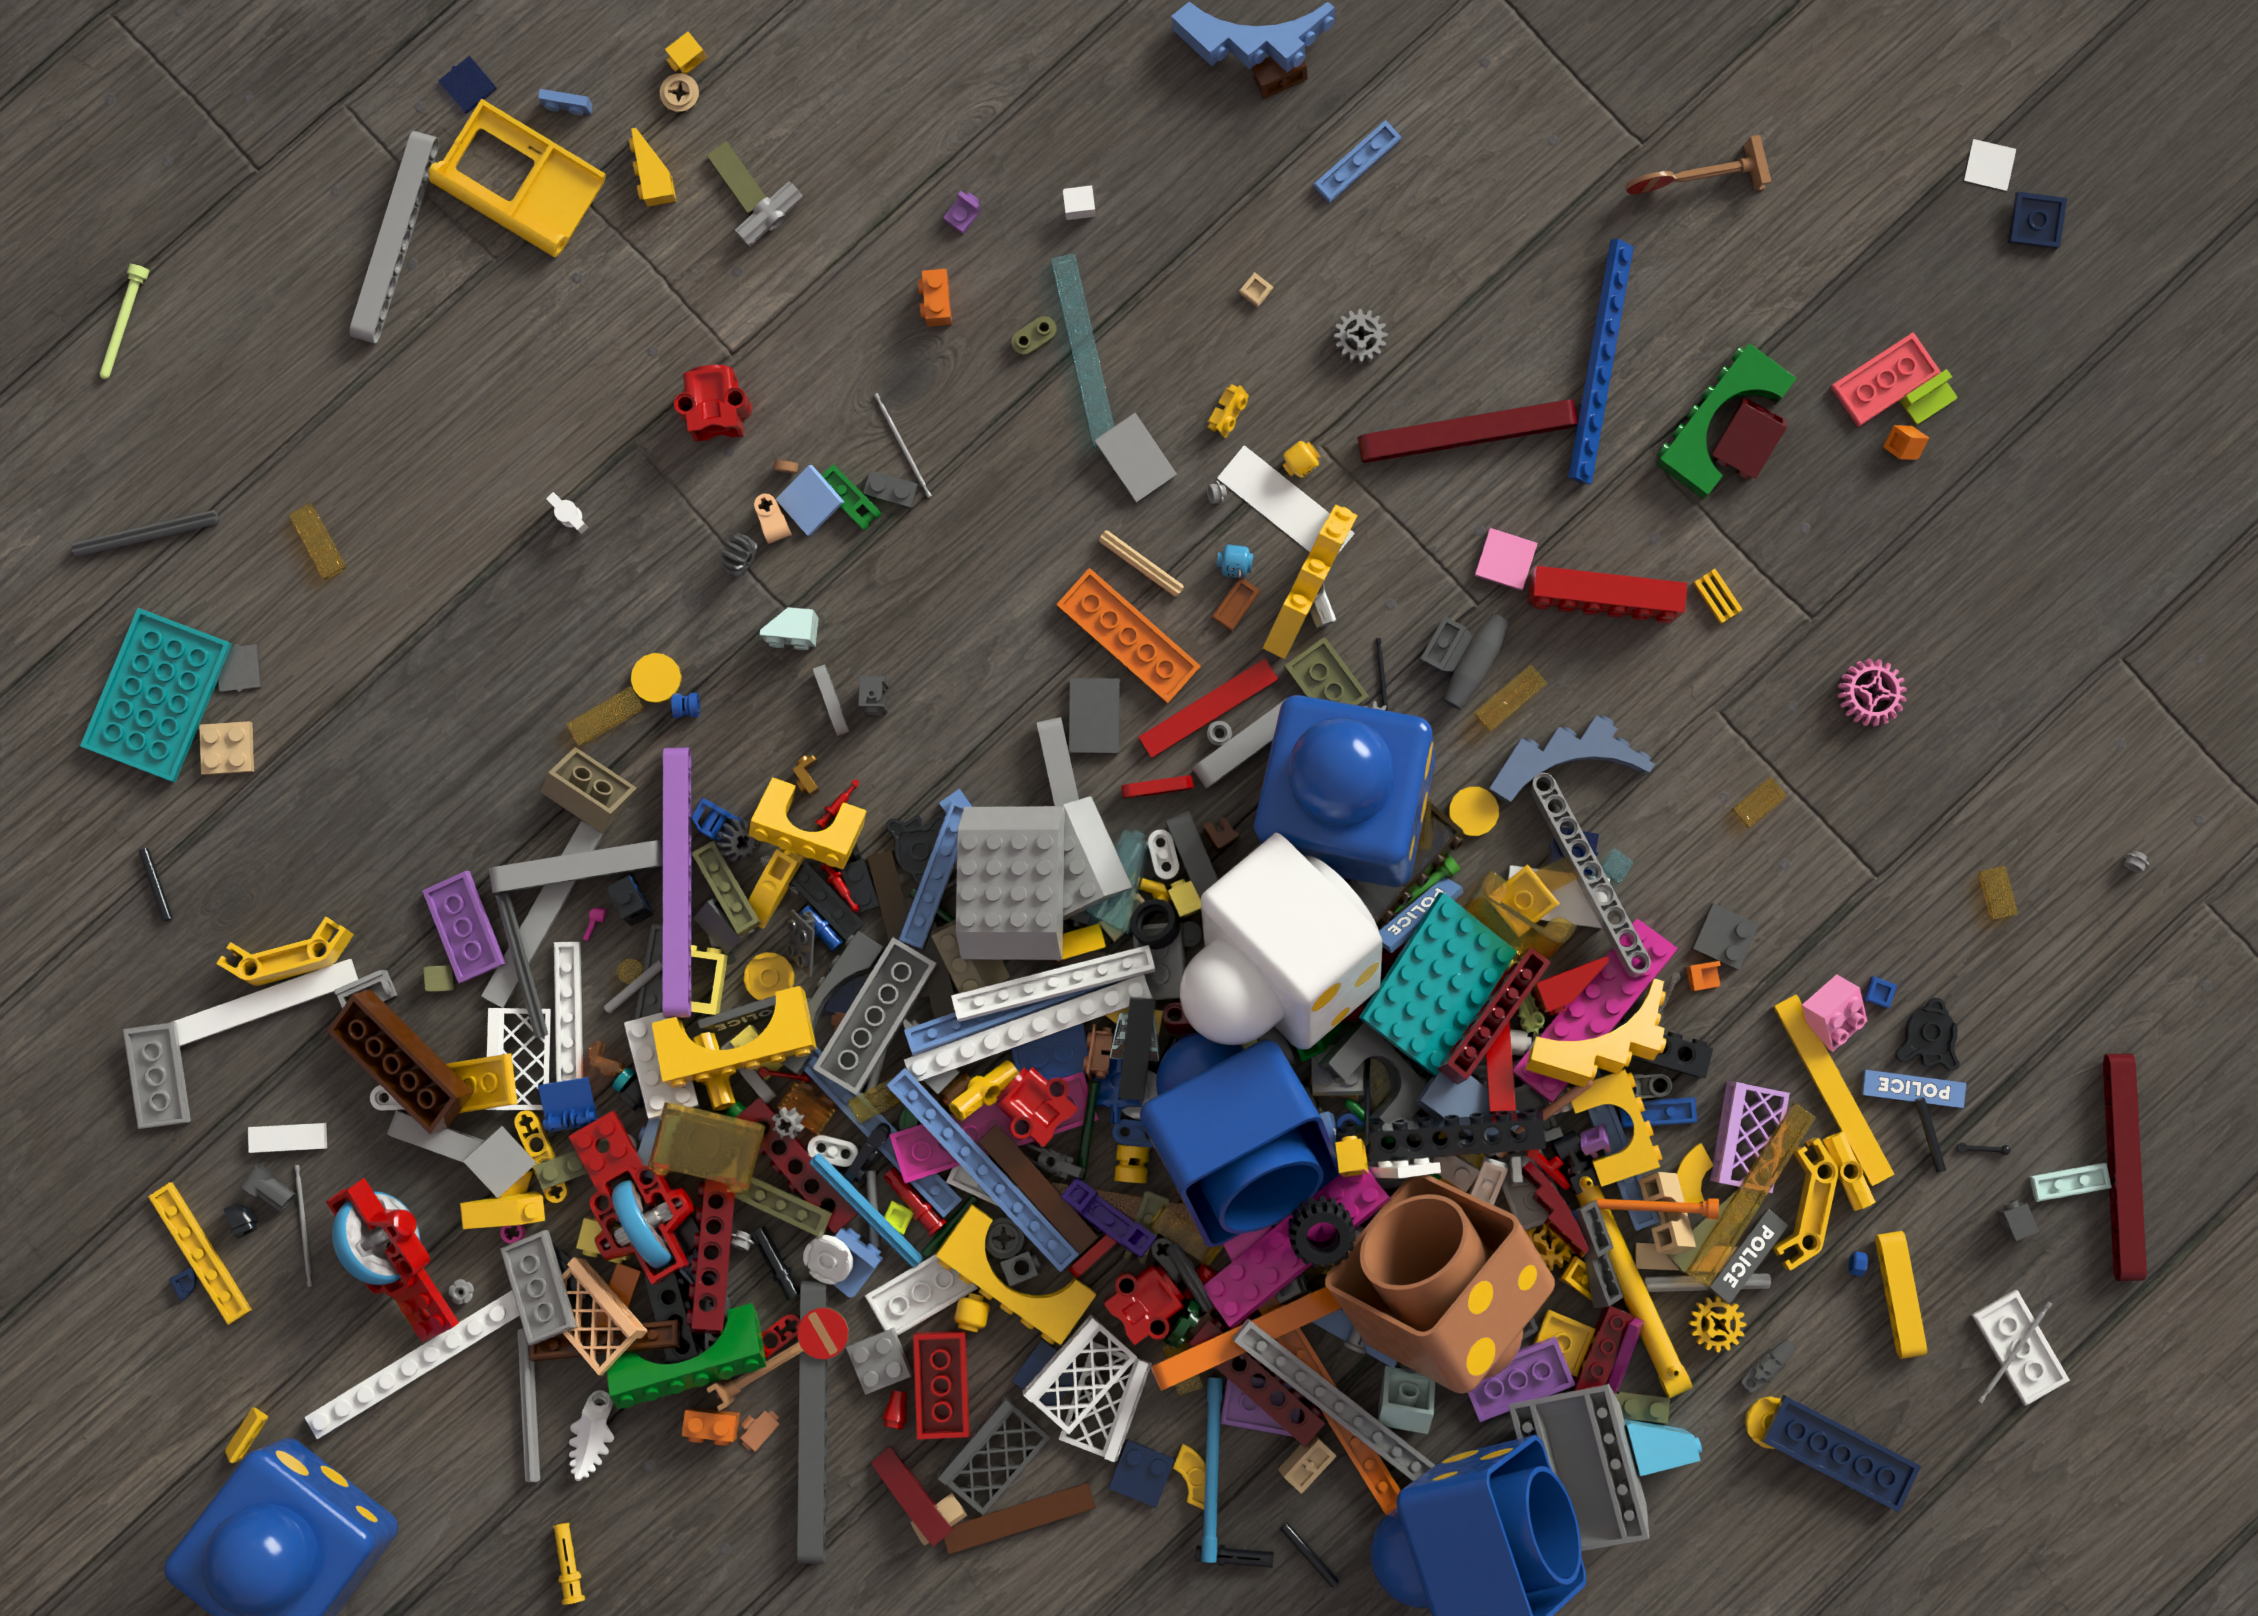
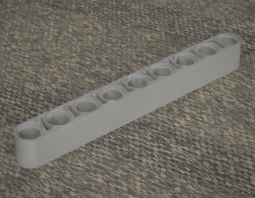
M412 131L409 136L350 325V336L376 344L381 336L429 181L428 170L435 162L439 148L438 137L417 131Z
M1539 773L1530 785L1531 795L1625 972L1631 977H1641L1650 967V957L1555 779L1548 773ZM1545 782L1549 790H1539L1536 783ZM1552 803L1557 804L1560 807V812L1552 813L1548 809V805ZM1566 825L1570 827L1572 834H1562L1560 826ZM1578 847L1582 849L1584 856L1581 858L1575 857L1572 854V848ZM1584 870H1592L1596 878L1594 880L1587 879L1583 874ZM1599 891L1605 893L1608 898L1607 902L1598 901L1595 893ZM1607 915H1617L1619 924H1611L1607 919ZM1619 937H1628L1631 940V947L1622 946ZM1631 960H1641L1643 969H1635L1631 964Z

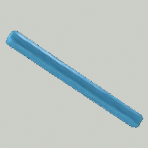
M820 1153L812 1157L809 1164L911 1267H916L921 1262L922 1255Z

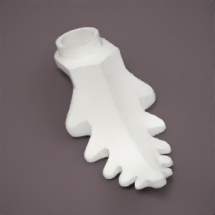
M602 1390L595 1391L588 1397L582 1411V1417L570 1427L571 1431L577 1434V1437L569 1440V1445L577 1448L569 1453L570 1458H575L569 1465L574 1467L571 1473L575 1475L576 1481H580L583 1477H589L588 1471L595 1472L596 1468L593 1464H602V1460L597 1454L607 1455L609 1453L604 1442H612L614 1440V1436L606 1424L613 1401L609 1394Z

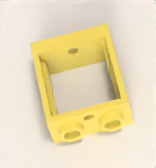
M691 945V957L717 960L711 1004L691 1001V1012L716 1015L720 1012L728 956L723 955L721 949L707 947V951L702 952L697 951V946Z

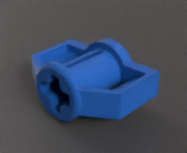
M703 797L691 815L697 830L713 840L722 839V837L716 836L727 817L737 819L739 822L742 820ZM706 806H709L712 809L700 828L697 821Z

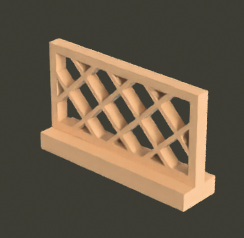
M573 1257L567 1264L569 1268L562 1274L566 1288L567 1280L572 1275L577 1279V1291H567V1294H576V1309H572V1311L576 1313L575 1321L577 1328L563 1334L594 1371L602 1376L637 1338L641 1339L648 1331L586 1259ZM583 1294H590L593 1298L592 1309H582ZM592 1312L591 1328H581L582 1313ZM598 1312H605L608 1315V1327L597 1328ZM581 1331H591L590 1346H583L581 1344ZM597 1331H608L607 1346H597ZM614 1331H621L627 1337L620 1346H613ZM596 1349H607L606 1361L600 1366L596 1361Z

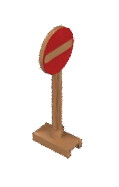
M1751 136L1744 143L1743 147L1746 158L1739 159V161L1686 170L1677 174L1671 171L1646 174L1627 183L1625 186L1626 192L1629 194H1641L1663 188L1672 182H1687L1737 172L1741 174L1750 172L1754 192L1764 190V184L1771 183L1761 136Z
M820 1307L808 1312L798 1326V1343L767 1360V1367L760 1368L754 1372H747L736 1380L734 1378L727 1382L724 1379L719 1380L706 1388L708 1393L716 1389L717 1398H721L723 1401L717 1406L718 1410L720 1411L736 1400L734 1395L741 1392V1388L803 1351L816 1359H828L836 1356L844 1349L848 1341L849 1329L846 1320L839 1312L831 1308Z

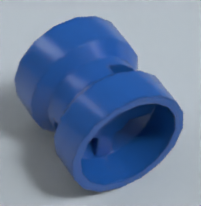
M681 693L672 694L673 718H682L684 715H689L691 718L700 717V698L698 693H690L688 696H683Z

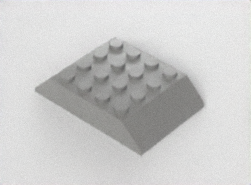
M1091 796L1061 805L1065 807L1063 921L1133 888Z
M1064 806L964 807L958 827L956 936L961 959L1062 960Z
M1609 1384L1509 1404L1517 1439L1533 1435L1541 1439L1552 1471L1560 1479L1569 1495L1579 1526L1581 1551L1649 1539L1647 1505L1621 1406Z

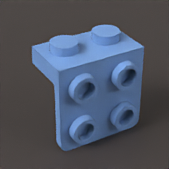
M843 1227L835 1237L844 1242L849 1248L853 1257V1268L845 1280L833 1285L848 1297H854L884 1258L880 1256L881 1251L871 1243L866 1245L859 1240L861 1236L850 1227L848 1229Z

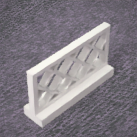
M488 1008L487 1057L507 1054L503 1050L504 1042L512 1036L522 1046L512 1055V1063L521 1071L514 1079L516 1081L524 1074L534 1085L523 1095L516 1089V1093L520 1096L517 1103L523 1099L528 1105L516 1104L485 1110H543L542 1105H532L525 1096L535 1087L538 1088V1084L543 1079V1084L549 1083L551 1009H542V1013L545 1014L548 1035L545 1036V1039L543 1037L540 1038L544 1042V1051L536 1057L526 1047L535 1039V1036L533 1035L523 1044L514 1035L524 1023L533 1031L532 1026L527 1022L530 1019L529 1016L524 1019L520 1015L528 1014L527 1009ZM504 1014H516L522 1022L511 1032L504 1025ZM504 1029L509 1033L505 1038ZM523 1049L534 1058L524 1070L513 1060ZM543 1055H544V1064L539 1060V1058L542 1057ZM536 1061L544 1068V1075L537 1082L526 1073Z
M1090 1314L1025 1387L1023 1395L1066 1433L1070 1434L1134 1362L1137 1356ZM1099 1331L1107 1337L1108 1347L1093 1348V1338ZM1111 1341L1118 1347H1111ZM1090 1342V1349H1084ZM1108 1351L1109 1365L1094 1366L1093 1352ZM1111 1351H1123L1129 1357L1122 1365H1112ZM1080 1353H1090L1091 1367L1076 1368L1075 1358ZM1071 1363H1073V1368H1067ZM1112 1369H1118L1114 1374L1112 1373ZM1109 1370V1380L1106 1384H1095L1094 1371ZM1091 1371L1092 1385L1077 1386L1076 1372ZM1073 1372L1074 1386L1059 1387L1058 1377L1062 1373ZM1055 1382L1056 1387L1050 1388V1386ZM1101 1388L1095 1395V1389ZM1092 1389L1091 1401L1078 1404L1077 1390ZM1074 1390L1075 1404L1060 1405L1059 1391ZM1056 1391L1057 1405L1045 1406L1039 1401L1045 1392ZM1075 1408V1419L1069 1425L1065 1424L1060 1419V1409ZM1078 1408H1083V1410L1078 1414ZM1051 1410H1057V1416Z
M1093 1342V1348L1107 1347L1102 1344ZM1111 1351L1112 1355L1119 1357L1117 1360H1114L1112 1357V1365H1116L1115 1363L1124 1359L1127 1360L1129 1357L1123 1352ZM1090 1353L1084 1367H1091ZM1136 1358L1130 1374L1123 1377L1120 1376L1114 1383L1120 1382L1124 1391L1122 1398L1113 1402L1107 1391L1105 1395L1109 1404L1099 1409L1094 1406L1092 1408L1093 1412L1083 1418L1085 1419L1095 1414L1101 1427L1100 1429L1088 1434L1083 1421H1081L1079 1424L1085 1436L1076 1440L1068 1437L1067 1433L1062 1429L1059 1440L1105 1457L1104 1459L1112 1462L1118 1461L1152 1363ZM1101 1370L1094 1371L1100 1384H1105L1099 1372ZM1082 1371L1078 1386L1086 1385V1379L1091 1375V1372ZM1128 1378L1127 1384L1125 1386L1123 1380ZM1084 1389L1086 1395L1080 1397L1082 1390H1077L1078 1402L1086 1397L1090 1402L1092 1392L1089 1393L1088 1389ZM1120 1402L1118 1409H1116L1114 1404ZM1111 1406L1115 1415L1114 1421L1104 1426L1098 1412ZM1075 1408L1069 1409L1065 1424L1069 1425L1071 1423ZM1109 1427H1111L1110 1432H1109V1435H1108L1106 1429L1109 1428ZM1100 1431L1103 1432L1106 1438L1103 1450L1094 1447L1090 1436ZM1086 1439L1088 1444L1081 1442V1440Z

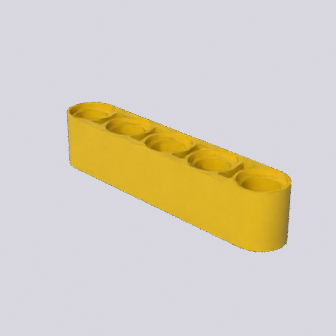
M1903 1231L1878 1234L1875 1236V1243L1897 1355L1900 1359L1927 1355L1926 1339L1905 1234Z

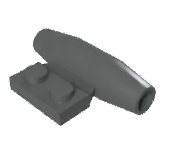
M1492 614L1473 637L1467 627L1444 616L1420 658V661L1441 672H1453L1443 699L1444 702L1461 710L1480 687L1501 649L1510 624L1506 619Z

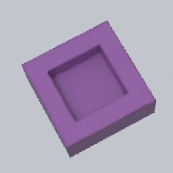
M1604 1124L1580 1133L1581 1149L1585 1155L1590 1154L1593 1158H1597L1598 1150L1603 1148L1607 1153L1611 1152L1608 1130Z

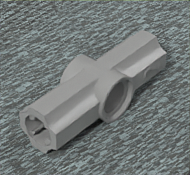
M788 181L772 197L761 200L755 206L753 214L735 229L736 234L747 246L751 247L768 230L772 231L780 226L786 214L804 199L803 195Z

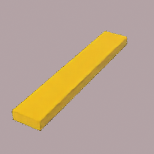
M169 1182L148 1196L226 1323L230 1325L252 1311L173 1182Z

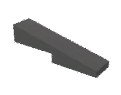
M1593 1200L1577 1209L1576 1215L1578 1225L1589 1249L1584 1258L1594 1308L1611 1306L1623 1298L1624 1295L1608 1255V1251L1614 1247L1596 1200Z

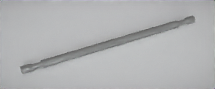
M875 393L873 396L878 401L883 415L921 487L924 489L927 498L932 497L890 415L881 402L878 393Z
M294 1165L307 1287H311V1267L302 1185L299 1174L300 1166Z
M2047 1302L2043 1311L2039 1313L1985 1389L1984 1394L1978 1399L1980 1403L1984 1402L1987 1394L1991 1392L2043 1319L2046 1311L2053 1305L2051 1302Z

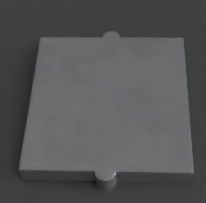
M235 644L234 647H231L218 679L219 692L235 690L243 692L244 689L261 688L257 644L245 646Z

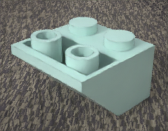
M788 607L760 630V636L766 643H769L770 647L784 648V644L793 645L794 649L809 650V647H816L819 618L814 610Z

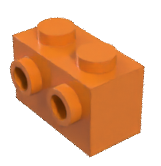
M947 270L922 271V279H918L919 294H924V303H920L921 318L926 319L928 327L952 325Z
M689 1407L685 1410L682 1436L688 1437L690 1442L702 1443L704 1439L714 1440L713 1444L727 1446L729 1442L737 1439L740 1413Z

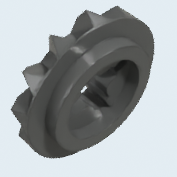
M998 1218L992 1221L985 1238L987 1251L1000 1259L1015 1256L1021 1250L1024 1243V1233L1009 1218ZM1003 1227H1005L1008 1236L1015 1237V1239L1007 1241L1005 1249H1003L1000 1240L993 1239V1237L1001 1235Z

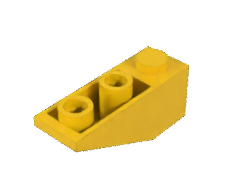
M632 128V137L629 138L631 152L636 154L637 161H633L635 175L640 176L641 184L637 185L640 200L644 199L647 207L677 202L673 178L669 170L636 128Z

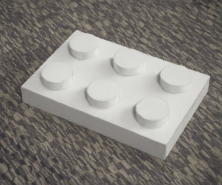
M1429 1158L1367 1162L1368 1169L1375 1178H1405L1441 1173L1440 1162H1429Z

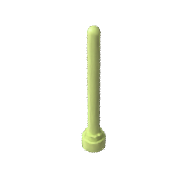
M129 264L127 274H129L128 279L130 282L100 371L102 379L110 377L139 285L143 284L144 280H147L150 271L139 265Z

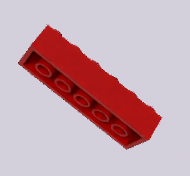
M1536 566L1530 574L1527 604H1533L1535 609H1548V606L1558 607V611L1573 612V609L1583 610V614L1598 615V612L1608 613V617L1613 618L1631 615L1632 619L1646 621L1649 617L1657 618L1659 623H1672V620L1678 619L1685 613L1688 583Z

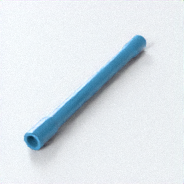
M1207 1378L1208 1413L1204 1532L1201 1562L1212 1563L1217 1562L1218 1467L1223 1378Z

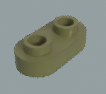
M1042 316L1017 331L1011 341L1013 351L1019 356H1029L1052 341L1057 333L1054 320L1050 317ZM1042 325L1049 327L1046 332H1042L1039 328ZM1025 338L1028 340V344L1021 345L1019 341Z

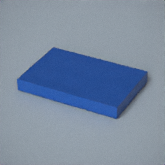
M1083 1023L1011 1049L1014 1066L1018 1072L1024 1067L1028 1071L1033 1067L1047 1081L1052 1078H1064L1080 1072L1086 1074V1071L1083 1070L1085 1056H1089V1049Z

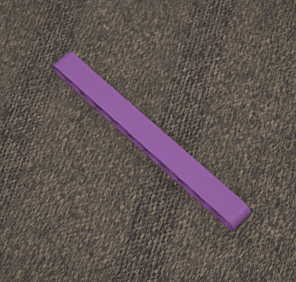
M689 747L664 748L663 750L664 1018L691 1017V751Z

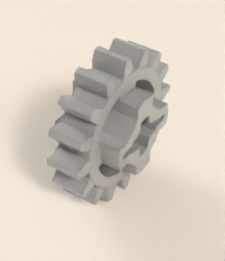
M1362 309L1358 310L1357 315L1349 311L1348 319L1342 316L1340 318L1342 325L1336 324L1335 330L1339 332L1333 336V340L1339 341L1335 348H1342L1341 357L1343 358L1348 354L1350 356L1349 362L1351 363L1354 358H1358L1359 364H1362L1364 358L1372 362V354L1379 357L1381 354L1379 348L1384 349L1386 343L1382 341L1387 339L1388 333L1382 332L1386 325L1385 323L1378 324L1380 316L1372 318L1371 310L1366 315L1363 314ZM1355 322V326L1352 329L1345 331L1350 324ZM1366 323L1370 324L1374 329H1371ZM1357 333H1362L1364 340H1359ZM1376 342L1372 348L1366 350L1368 344ZM1347 344H1351L1355 348V350L1350 348Z

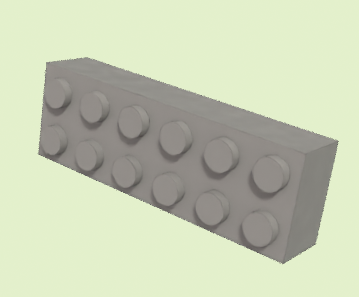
M892 937L813 1069L855 1095H859L937 967V963Z

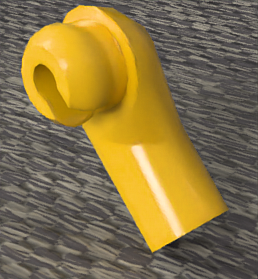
M1142 878L1139 890L1152 893L1154 899H1161L1169 904L1171 903L1168 890L1163 883Z

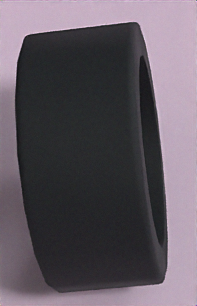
M1151 899L1143 902L1134 910L1130 919V929L1141 945H1149L1150 949L1157 950L1165 948L1174 942L1179 935L1181 921L1171 904L1165 900ZM1157 913L1168 915L1169 921L1163 931L1151 936L1143 933L1142 927L1144 922L1150 916Z

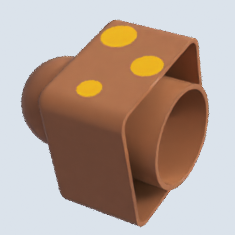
M1429 1175L1412 1176L1402 1183L1391 1196L1392 1200L1381 1208L1356 1238V1241L1353 1242V1251H1348L1349 1257L1346 1260L1343 1258L1339 1259L1340 1264L1334 1265L1326 1275L1325 1284L1367 1345L1451 1391L1464 1394L1474 1390L1482 1380L1500 1374L1513 1362L1521 1347L1523 1328L1554 1290L1555 1280L1515 1215Z

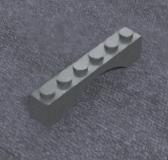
M860 931L856 935L852 934L847 939L844 945L845 951L841 956L837 955L830 965L831 971L827 977L823 976L818 981L815 987L817 991L814 996L807 998L814 1035L819 1016L834 993L849 981L861 975L871 973L885 951L883 946ZM814 1050L810 1051V1055L804 1057H795V1055L785 1057L786 1060L780 1062V1064L800 1077L814 1057Z

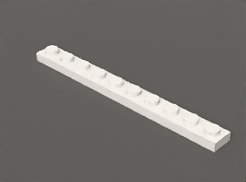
M1144 975L1136 976L904 1059L907 1070L919 1082L1129 1007L1130 996L1151 999L1152 996Z
M511 1290L459 1322L452 1329L436 1336L304 1417L316 1439L323 1437L520 1316L513 1291Z

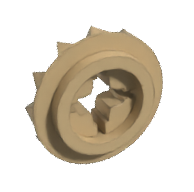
M678 73L667 77L660 87V98L668 110L670 109L677 113L681 111L688 112L692 106H696L699 89L692 77ZM680 86H682L683 92L686 95H683L678 102L677 96L672 93L678 92Z

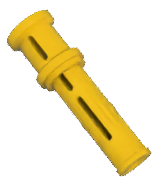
M569 1523L553 1526L561 1570L558 1582L562 1585L564 1597L561 1600L562 1605L585 1600V1596L581 1593L579 1580L582 1576L576 1570ZM562 1539H565L568 1560L565 1559ZM570 1583L572 1584L573 1595L571 1594Z

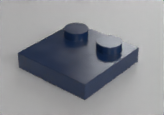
M2024 192L2015 193L2008 242L2060 248L2067 198Z
M1042 1338L1014 1376L1012 1382L1024 1390L1058 1350ZM1071 1363L1067 1368H1073V1363ZM1073 1372L1062 1373L1058 1377L1059 1387L1072 1386L1074 1383ZM1076 1372V1378L1080 1375L1081 1372ZM1055 1382L1050 1386V1388L1056 1387ZM1056 1391L1045 1392L1039 1401L1045 1406L1057 1405ZM1059 1391V1401H1061L1067 1391Z
M1127 1439L1109 1489L1156 1508L1175 1458Z

